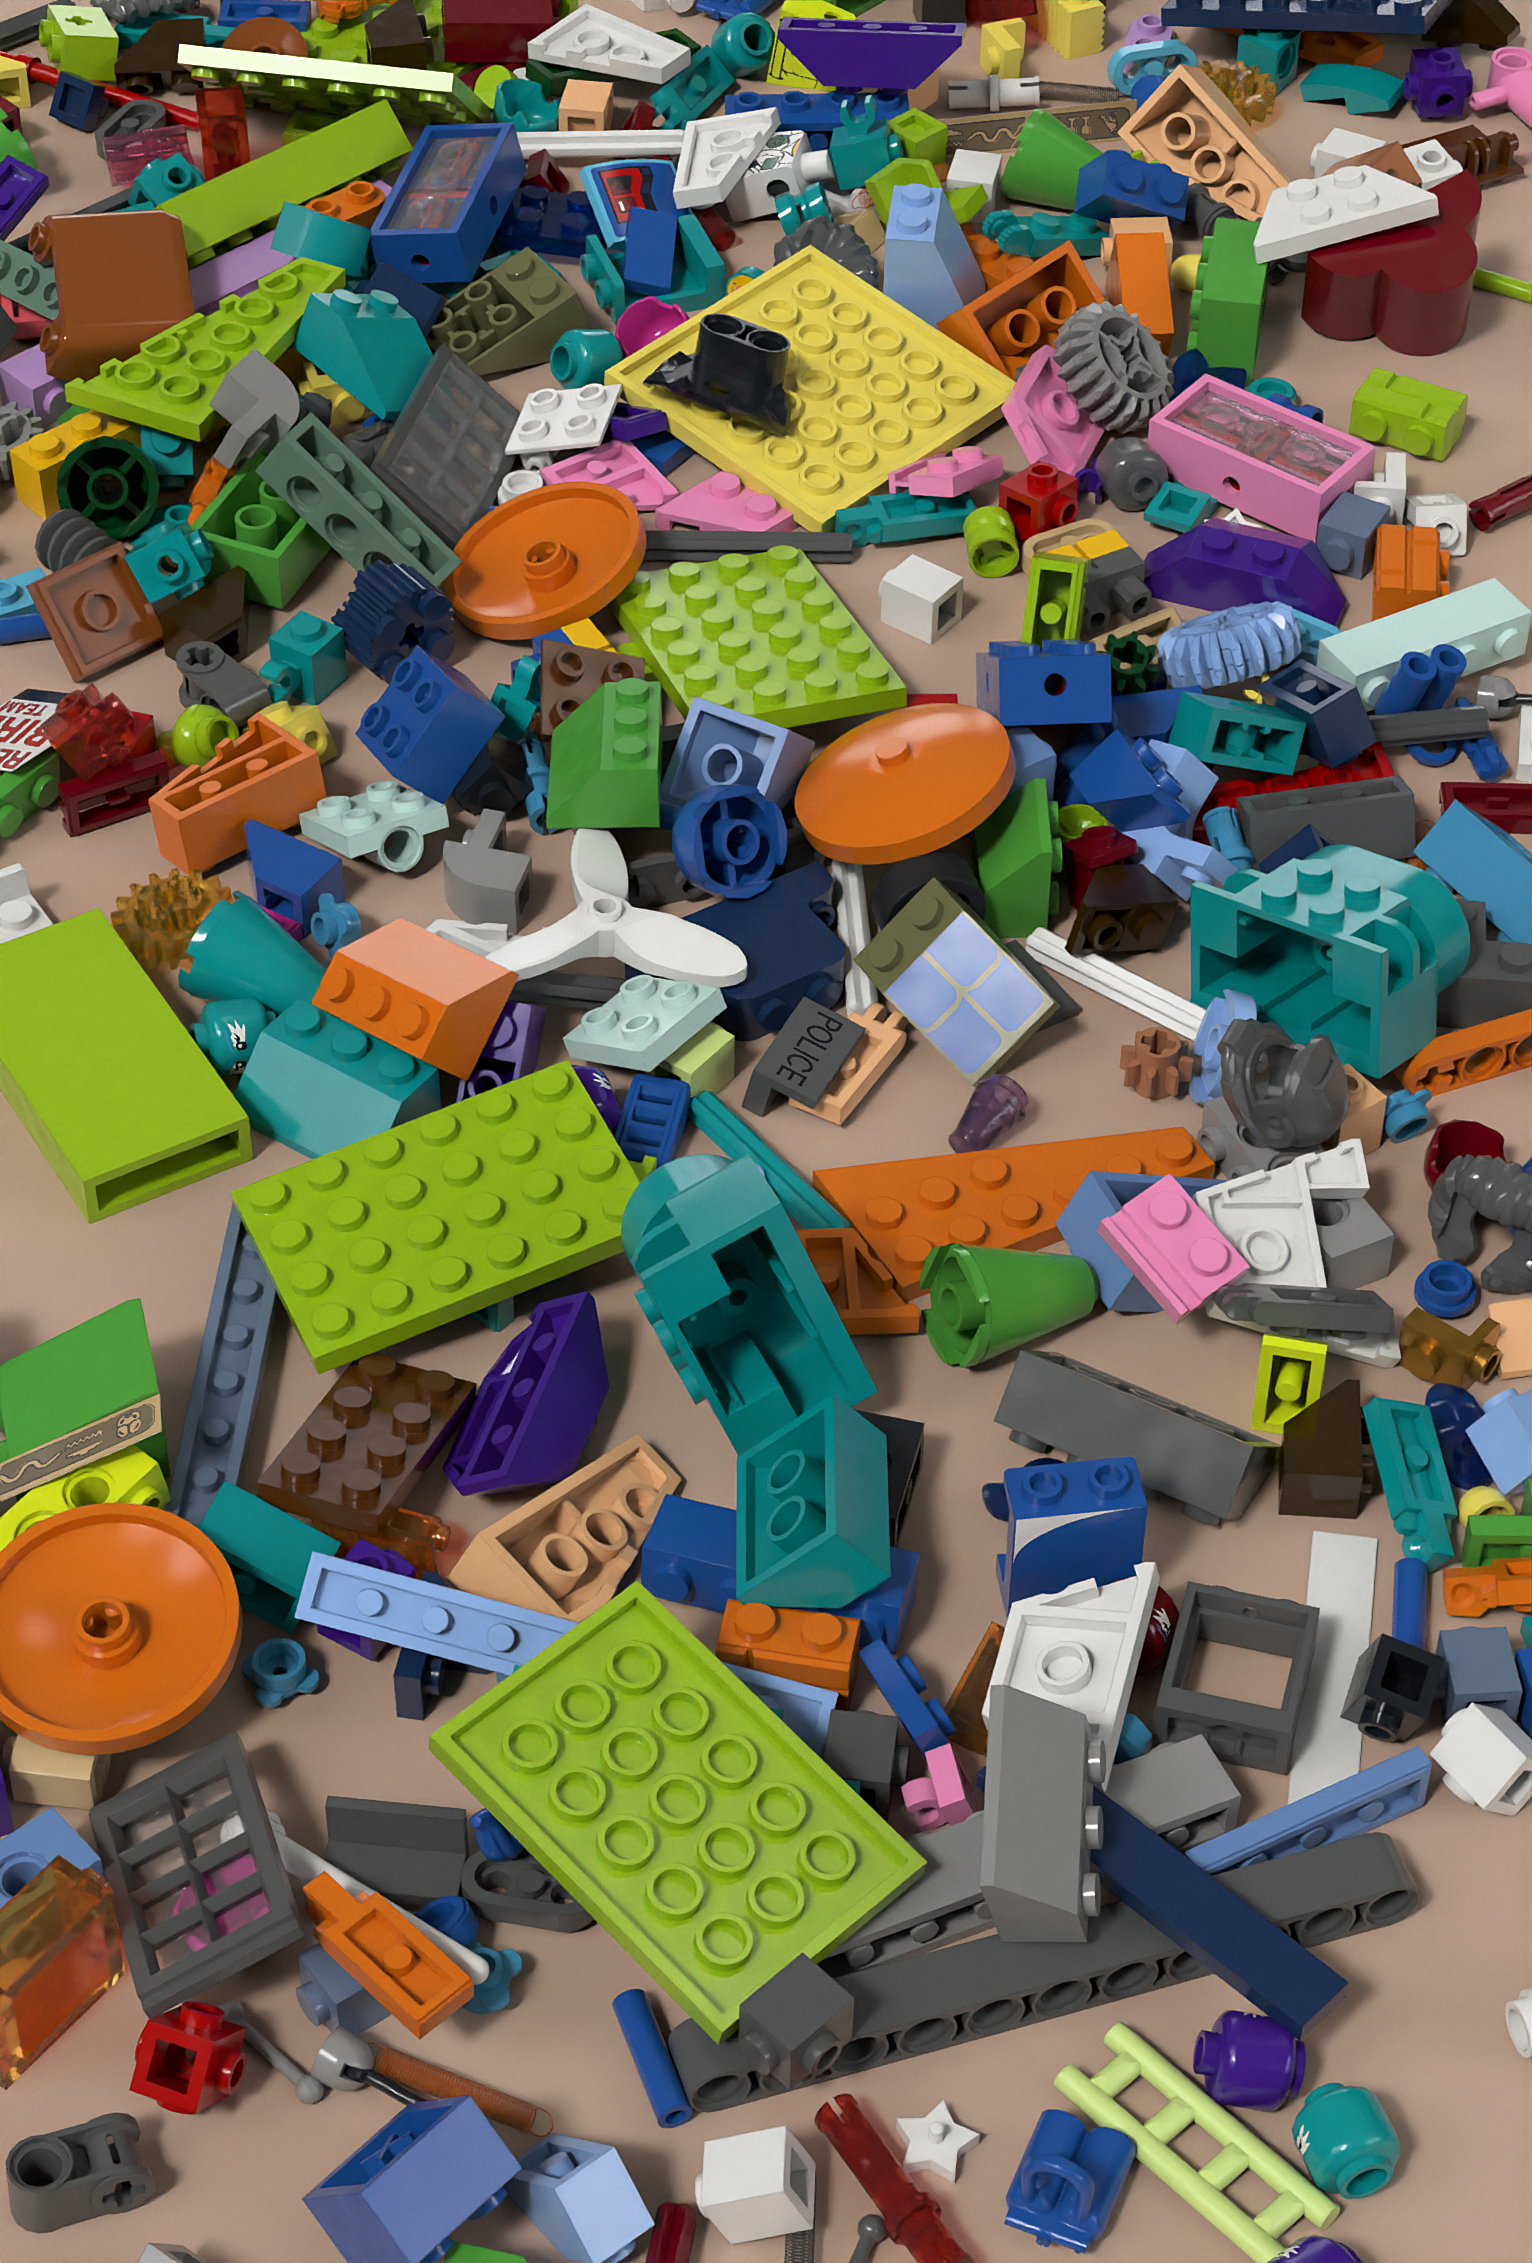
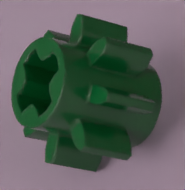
M1135 631L1131 633L1130 637L1117 639L1113 634L1108 635L1106 642L1107 652L1096 651L1111 654V692L1114 693V696L1143 693L1146 690L1145 681L1156 682L1160 668L1150 664L1157 647L1155 645L1146 647L1137 639V632ZM1121 662L1132 665L1131 670L1121 669Z

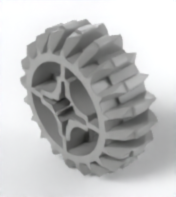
M1106 300L1100 304L1093 302L1089 306H1083L1065 320L1064 325L1058 329L1059 336L1053 341L1057 350L1053 359L1061 367L1057 376L1066 382L1068 386L1066 394H1072L1078 401L1077 409L1084 408L1089 413L1091 422L1100 420L1107 431L1115 428L1119 433L1124 434L1127 431L1135 432L1140 428L1147 427L1149 420L1169 404V398L1175 393L1170 382L1175 376L1166 366L1170 358L1162 354L1159 347L1161 341H1156L1150 334L1151 327H1144L1139 322L1137 313L1128 315L1122 304L1113 306Z

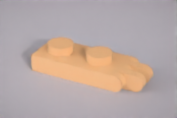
M874 1002L864 1015L852 1012L847 1019L866 1028L864 1035L814 1110L790 1097L789 1105L841 1126L903 1049L907 1038L904 1029L908 1019L900 1011L895 1010L885 1021L888 1010L887 1006Z

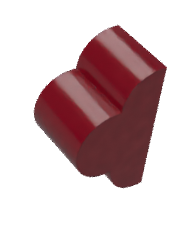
M1467 169L1426 190L1437 196L1439 215L1319 247L1309 252L1301 318L1312 329L1327 337L1354 340L1375 334L1389 348L1410 356L1437 355L1455 346L1461 340L1467 328L1478 260L1475 241L1482 203V193L1479 184Z

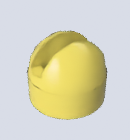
M1184 254L1172 264L1170 276L1173 284L1178 289L1184 292H1193V289L1195 290L1201 254Z
M1487 1486L1471 1488L1462 1495L1457 1507L1458 1517L1465 1531L1468 1515H1515V1510L1506 1497L1495 1488Z

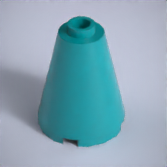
M237 890L232 892L236 900L233 904L223 899L219 901L202 921L190 941L186 953L195 959L190 973L180 968L178 975L179 988L189 993L192 997L208 1002L256 998L262 1003L266 1011L273 1010L276 1018L298 998L310 1004L327 970L250 896Z

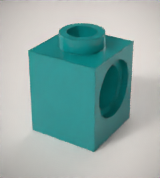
M1248 29L1239 36L1234 85L1273 99L1296 80L1301 32L1277 29Z

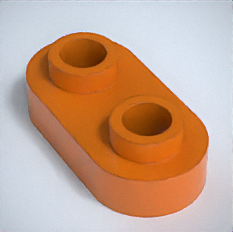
M356 181L323 198L314 199L304 207L341 220L369 227L374 224L385 203V195L380 188L369 182Z

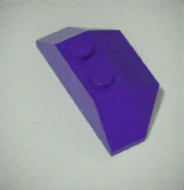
M783 17L778 28V39L823 86H835V90L841 93H857L865 87L881 88V92L888 95H901L907 93L908 89H916L962 46L966 35L967 23Z
M1213 517L1149 552L1144 560V583L1152 593L1151 598L1214 612L1215 610L1221 611L1233 606L1239 607L1249 603L1259 604L1265 601L1270 603L1278 601L1335 627L1338 626L1346 608L1347 600L1313 540Z
M589 1291L539 1303L528 1317L532 1324L511 1340L485 1375L442 1468L462 1496L520 1492L547 1485H556L575 1472L580 1455L592 1428L597 1422L598 1413L610 1388L596 1302Z

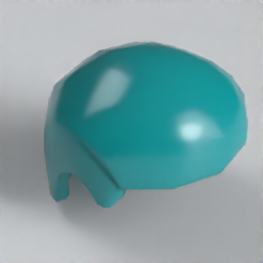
M524 79L504 80L496 88L493 110L494 122H513L516 132L559 131L558 107L560 102L558 99H554L552 104L548 103L544 97L543 86L538 82Z

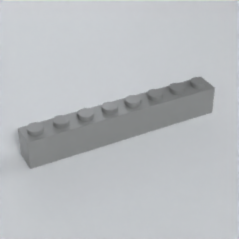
M1202 1734L1178 1743L1174 1741L1165 1742L1155 1747L1148 1754L1118 1765L1113 1764L1105 1793L1110 1799L1183 1855L1185 1851L1237 1828L1241 1794ZM984 1810L975 1812L963 1822L933 1833L922 1832L907 1838L906 1841L927 1861L924 1875L817 1965L833 1979L925 1954L994 1928L995 1924L980 1889Z

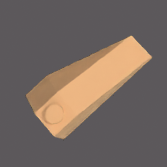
M1179 64L1117 132L1133 151L1139 149L1143 151V162L1149 163L1156 159L1161 164L1168 165L1173 172L1188 176V185L1201 183L1209 190L1212 199L1218 203L1225 202L1234 209L1236 214L1249 221H1255L1258 217H1263L1272 190L1286 187L1292 182L1231 101L1198 67Z
M638 1433L479 1532L446 1581L456 1590L581 1623L611 1600L617 1589L616 1587L634 1561L639 1548L647 1537L665 1494L672 1495L681 1481V1477Z

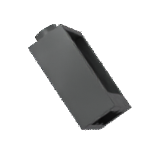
M1188 1581L1156 1703L1152 1747H1157L1170 1741L1178 1743L1202 1734L1219 1761L1286 1775L1314 1656L1320 1608L1299 1604L1289 1599H1273L1234 1591L1225 1586H1210ZM1247 1607H1252L1256 1610H1250ZM1197 1639L1293 1658L1281 1709L1186 1690L1185 1685Z

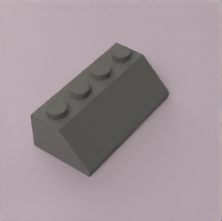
M1020 1350L994 1418V1422L1012 1429L1009 1439L1019 1445L1038 1452H1045L1048 1444L1069 1453L1065 1463L1127 1456L1133 1457L1136 1460L1145 1498L1159 1501L1162 1493L1185 1502L1181 1511L1183 1514L1213 1526H1218L1220 1518L1225 1520L1242 1518L1279 1460L1281 1446L1057 1352Z

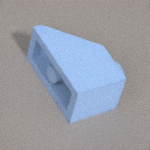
M551 2133L515 2158L522 2169L503 2185L511 2199L564 2258L579 2263H616L635 2249V2238L655 2225L613 2146Z

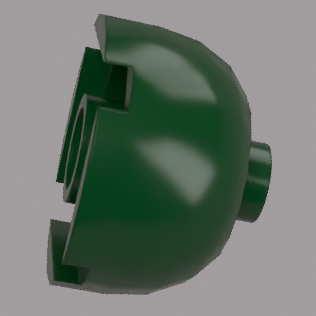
M101 436L85 440L68 453L58 471L56 492L60 509H75L82 512L83 517L91 519L97 527L106 531L107 535L114 539L132 536L149 522L158 505L160 482L154 463L142 448L124 438ZM105 475H114L110 481L102 479ZM119 479L120 488L116 491L114 483ZM101 485L108 486L110 492L105 491Z

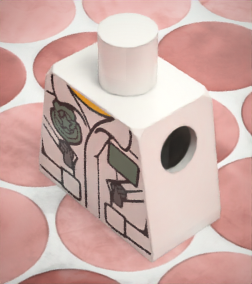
M801 130L774 132L725 198L732 221L740 222L776 213L775 197L786 193L795 196L803 193L805 187L814 184L815 180L835 177L836 172L830 149L812 152L807 134Z

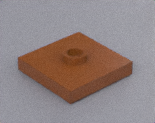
M121 541L26 586L74 683L163 639L161 620L153 604L149 603L124 557L127 553Z

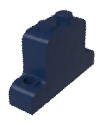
M818 861L773 879L766 890L750 898H728L681 918L726 938L738 946L746 957L747 977L736 985L719 987L727 1008L712 1020L725 1031L734 1035L736 1041H753L781 1030L804 996L828 1009L839 1003L844 997L846 949L843 942L830 930L835 919V910L832 908L833 878ZM625 963V979H631L639 975H650L654 978L671 980L646 974Z

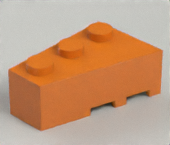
M257 712L247 720L249 730L234 742L229 738H224L215 746L217 756L202 768L199 765L192 764L148 799L161 856L187 875L192 876L197 873L206 872L215 867L217 863L243 850H247L244 824L250 819L280 831L301 825L299 814L317 808V802L327 798L318 752Z

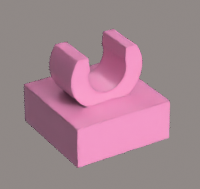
M951 1743L925 1752L931 1778L914 1779L901 1787L906 1809L909 1814L914 1812L920 1832L936 1829L947 1821L950 1826L963 1822L973 1813L980 1811L971 1778Z

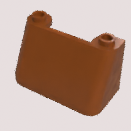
M159 209L48 215L41 223L36 222L32 227L28 248L30 251H33L35 262L47 266L53 261L59 314L53 324H46L40 338V351L45 353L47 375L69 382L79 377L87 382L100 375V365L113 358L121 362L128 360L140 353L141 343L195 314L183 228L179 216Z

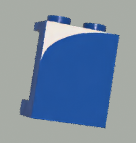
M1127 1456L1009 1468L1004 1471L1003 1483L1009 1505L1006 1554H997L996 1574L1007 1620L1013 1602L1042 1593L1056 1594L1066 1589L1068 1585L1091 1578L1095 1579L1098 1588L1111 1584L1117 1579L1137 1576L1134 1565L1142 1563L1148 1506L1136 1460L1133 1457Z

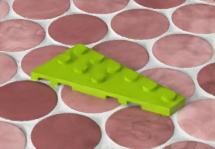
M300 257L259 279L258 289L240 298L235 294H231L220 300V310L205 317L198 312L140 344V353L128 360L121 362L113 358L100 365V375L85 382L78 377L65 384L66 402L132 421L138 425L175 434L184 439L201 442L223 418L209 404L226 374L254 348L274 364L295 341L310 294L333 293L335 289H343L346 286L345 269Z

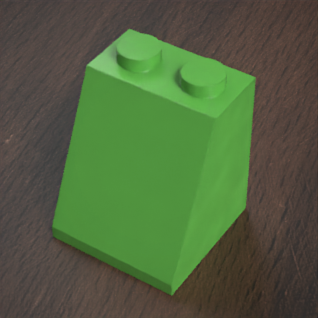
M141 1298L127 1300L0 1364V1432L5 1431L6 1440L0 1441V1463L159 1394ZM161 1409L162 1431L136 1442L134 1445L159 1463L163 1477H170L171 1473ZM31 1489L16 1495L17 1502Z

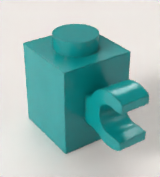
M872 95L865 97L864 106L866 113L862 115L852 113L848 99L842 100L840 119L844 126L833 128L829 147L840 190L866 186L864 181L898 157L903 158L900 136L898 133L891 134L888 118L874 120L877 106Z
M299 611L268 638L270 660L261 667L259 675L272 681L269 687H267L272 703L287 701L292 696L310 705H319L348 679L344 628L304 611Z

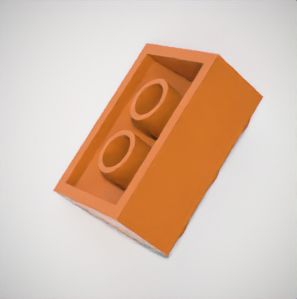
M1069 240L939 321L936 325L940 332L1015 381L1016 369L1027 364L1033 353L1045 344L1056 349L1053 341L1059 336L1058 329L1064 325L1065 320L1083 306H1089L1093 302L1100 304L1106 300Z
M399 918L337 950L310 1004L437 1068L468 1081L519 974Z

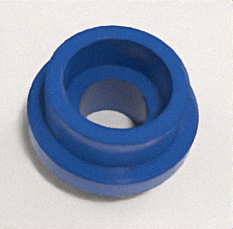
M1439 1260L1429 1264L1419 1274L1414 1286V1298L1418 1305L1426 1312L1439 1317H1457L1467 1313L1473 1307L1477 1293L1476 1285L1472 1280L1469 1270L1460 1263L1450 1260Z

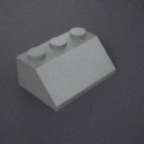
M991 1685L980 1889L1001 1942H1087L1088 1917H1098L1101 1907L1100 1878L1098 1873H1090L1091 1849H1102L1103 1814L1101 1806H1093V1783L1105 1782L1106 1752L1104 1741L1093 1739L1086 1714L1007 1685Z

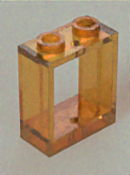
M57 1855L0 1909V2086L5 2090L125 1974L120 1944L121 1933L117 1927L113 1904L114 1892L111 1886L95 1870L91 1868L80 1870L60 1855Z

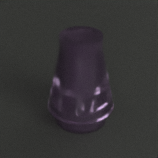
M993 1074L989 1079L980 1080L968 1101L956 1129L948 1138L951 1148L956 1153L985 1150L1025 1119V1108L1029 1103L1024 1089L1016 1081L1002 1074Z

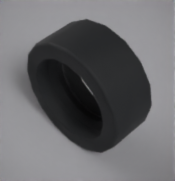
M937 850L894 863L880 877L872 893V911L880 929L882 930L933 877L948 889L958 891L957 896L964 900L984 921L986 900L968 863L954 853Z

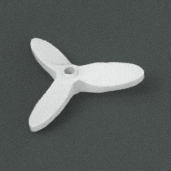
M580 828L574 837L570 868L572 889L577 909L553 925L510 942L484 957L519 974L516 982L541 975L586 957H615L646 974L675 981H690L693 984L712 987L736 985L747 977V960L738 946L726 938L672 914L635 908L629 904L626 863L617 841L606 828Z

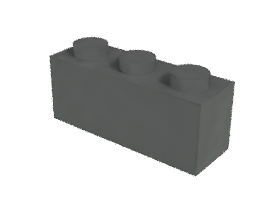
M1399 775L1236 797L1243 839L1246 847L1251 849L1256 864L1252 865L1254 870L1261 872L1259 863L1309 823L1336 844L1357 846L1398 861L1402 858L1416 857V854L1413 853L1416 848L1414 793Z

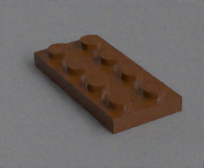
M366 1355L352 1361L257 1481L256 1495L281 1511L378 1537L467 1416L476 1396V1383L455 1378L444 1371H428L398 1363L384 1355Z

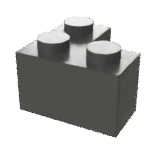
M1456 899L1467 920L1470 933V955L1462 975L1451 986L1438 994L1437 1027L1465 1029L1532 1009V944L1487 941L1486 903Z

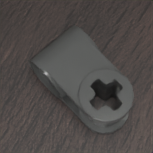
M193 641L178 649L176 665L177 669L183 674V683L179 688V699L184 708H188L196 703L218 708L225 716L231 718L239 730L248 725L247 720L254 714L272 705L269 691L261 678L256 673L247 670L236 662L218 645L208 641Z
M117 2112L104 2114L91 2119L87 2123L44 2135L30 2136L19 2141L10 2150L6 2159L10 2208L16 2223L26 2231L38 2234L49 2233L64 2226L106 2214L125 2213L147 2202L155 2193L157 2184L151 2169L144 2166L136 2144L139 2141L141 2132L135 2117L127 2113ZM112 2136L114 2143L108 2145L106 2138ZM42 2181L53 2182L47 2186L42 2187L31 2186L37 2182ZM122 2182L123 2189L118 2191L116 2184Z

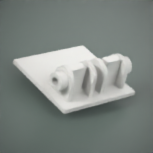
M594 383L576 389L555 390L546 388L535 393H529L505 448V454H520L525 470L533 471L540 475V469L553 464L552 458L558 454L559 450L600 446L622 392V384L603 386Z

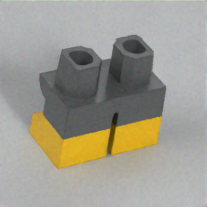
M1115 529L1077 541L1074 547L1068 544L1045 552L1090 559L1088 581L1084 584L1086 596L1081 630L1087 636L1104 631L1105 627L1109 625L1110 616L1122 612L1127 618L1134 621L1148 616L1150 613L1152 593L1144 583L1145 562ZM1030 557L1029 575H1030V567H1031V559H1032V557Z

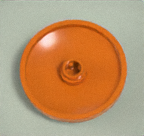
M577 481L540 487L499 505L483 516L464 534L453 549V552L462 562L444 580L445 593L448 600L452 602V608L460 622L473 632L485 637L502 640L530 639L586 619L614 600L631 582L643 561L647 544L645 528L633 502L621 491L608 485Z
M932 703L895 710L851 729L827 746L812 761L796 789V815L804 835L812 847L821 854L837 861L870 865L893 863L914 856H921L963 837L996 810L1012 786L1016 773V757L1003 725L991 714L981 709L962 704Z
M92 1504L73 1508L38 1522L17 1536L0 1552V1720L18 1735L43 1747L72 1754L104 1755L133 1750L154 1743L188 1724L207 1707L225 1684L236 1661L241 1643L242 1609L233 1574L223 1554L201 1530L188 1521L167 1511L141 1504Z

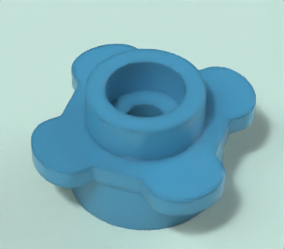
M324 893L318 899L319 912H315L311 918V932L315 942L320 946L325 945L331 959H333L337 950L360 939L361 923L359 915L351 903L346 901L335 903L331 893Z
M1406 1089L1388 1096L1382 1133L1386 1132L1392 1142L1398 1143L1411 1139L1424 1131L1433 1120L1425 1105L1433 1097L1430 1090L1422 1089L1412 1095L1411 1091Z
M274 1638L260 1644L254 1653L247 1656L242 1662L243 1676L253 1680L257 1688L256 1700L259 1704L266 1707L278 1706L282 1700L289 1699L298 1692L311 1693L319 1684L317 1670L309 1668L306 1664L303 1645L291 1639Z
M473 1940L467 1948L486 1960L489 1965V1975L483 1983L474 1985V1997L462 2007L478 2014L501 2010L510 2002L511 1979L521 1972L522 1959L512 1949L498 1952L482 1947L478 1941Z

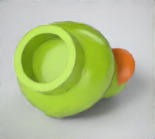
M196 703L184 710L175 722L173 730L161 732L156 737L154 752L160 750L167 760L168 770L180 764L185 768L192 764L199 765L202 768L217 756L215 746L224 738L232 739L234 742L239 738V731L234 721L225 716L218 708Z

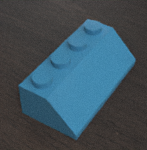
M1455 799L1414 849L1413 853L1429 866L1426 871L1439 879L1451 892L1455 889L1464 897L1463 900L1486 903V925L1491 921L1500 929V932L1495 937L1497 941L1532 944V853L1507 831Z

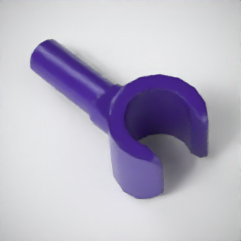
M1098 457L1094 459L1091 468L1082 469L1074 476L1078 478L1077 501H1079L1080 494L1093 492L1095 493V504H1102L1103 483L1095 469Z

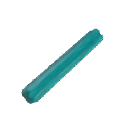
M704 1091L698 1097L693 1096L690 1099L688 1118L733 1161L749 1154L755 1164L764 1170L766 1181L782 1203L785 1211L804 1229L850 1228V1222L713 1092Z

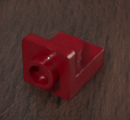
M1101 825L1084 830L1081 834L1082 837L1062 843L1071 906L1079 910L1082 899L1098 867L1125 865L1124 857L1138 852L1135 839L1115 830L1111 826Z

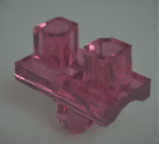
M185 124L158 129L147 128L142 129L140 132L102 138V146L112 187L134 183L135 178L140 176L141 171L150 162L157 158H162L164 161L178 152L189 164L194 165Z

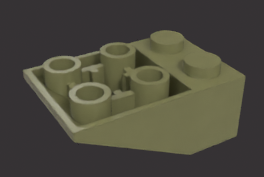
M527 246L447 300L425 340L434 354L441 345L445 344L478 375L550 362L553 346L567 330L592 328L578 293Z

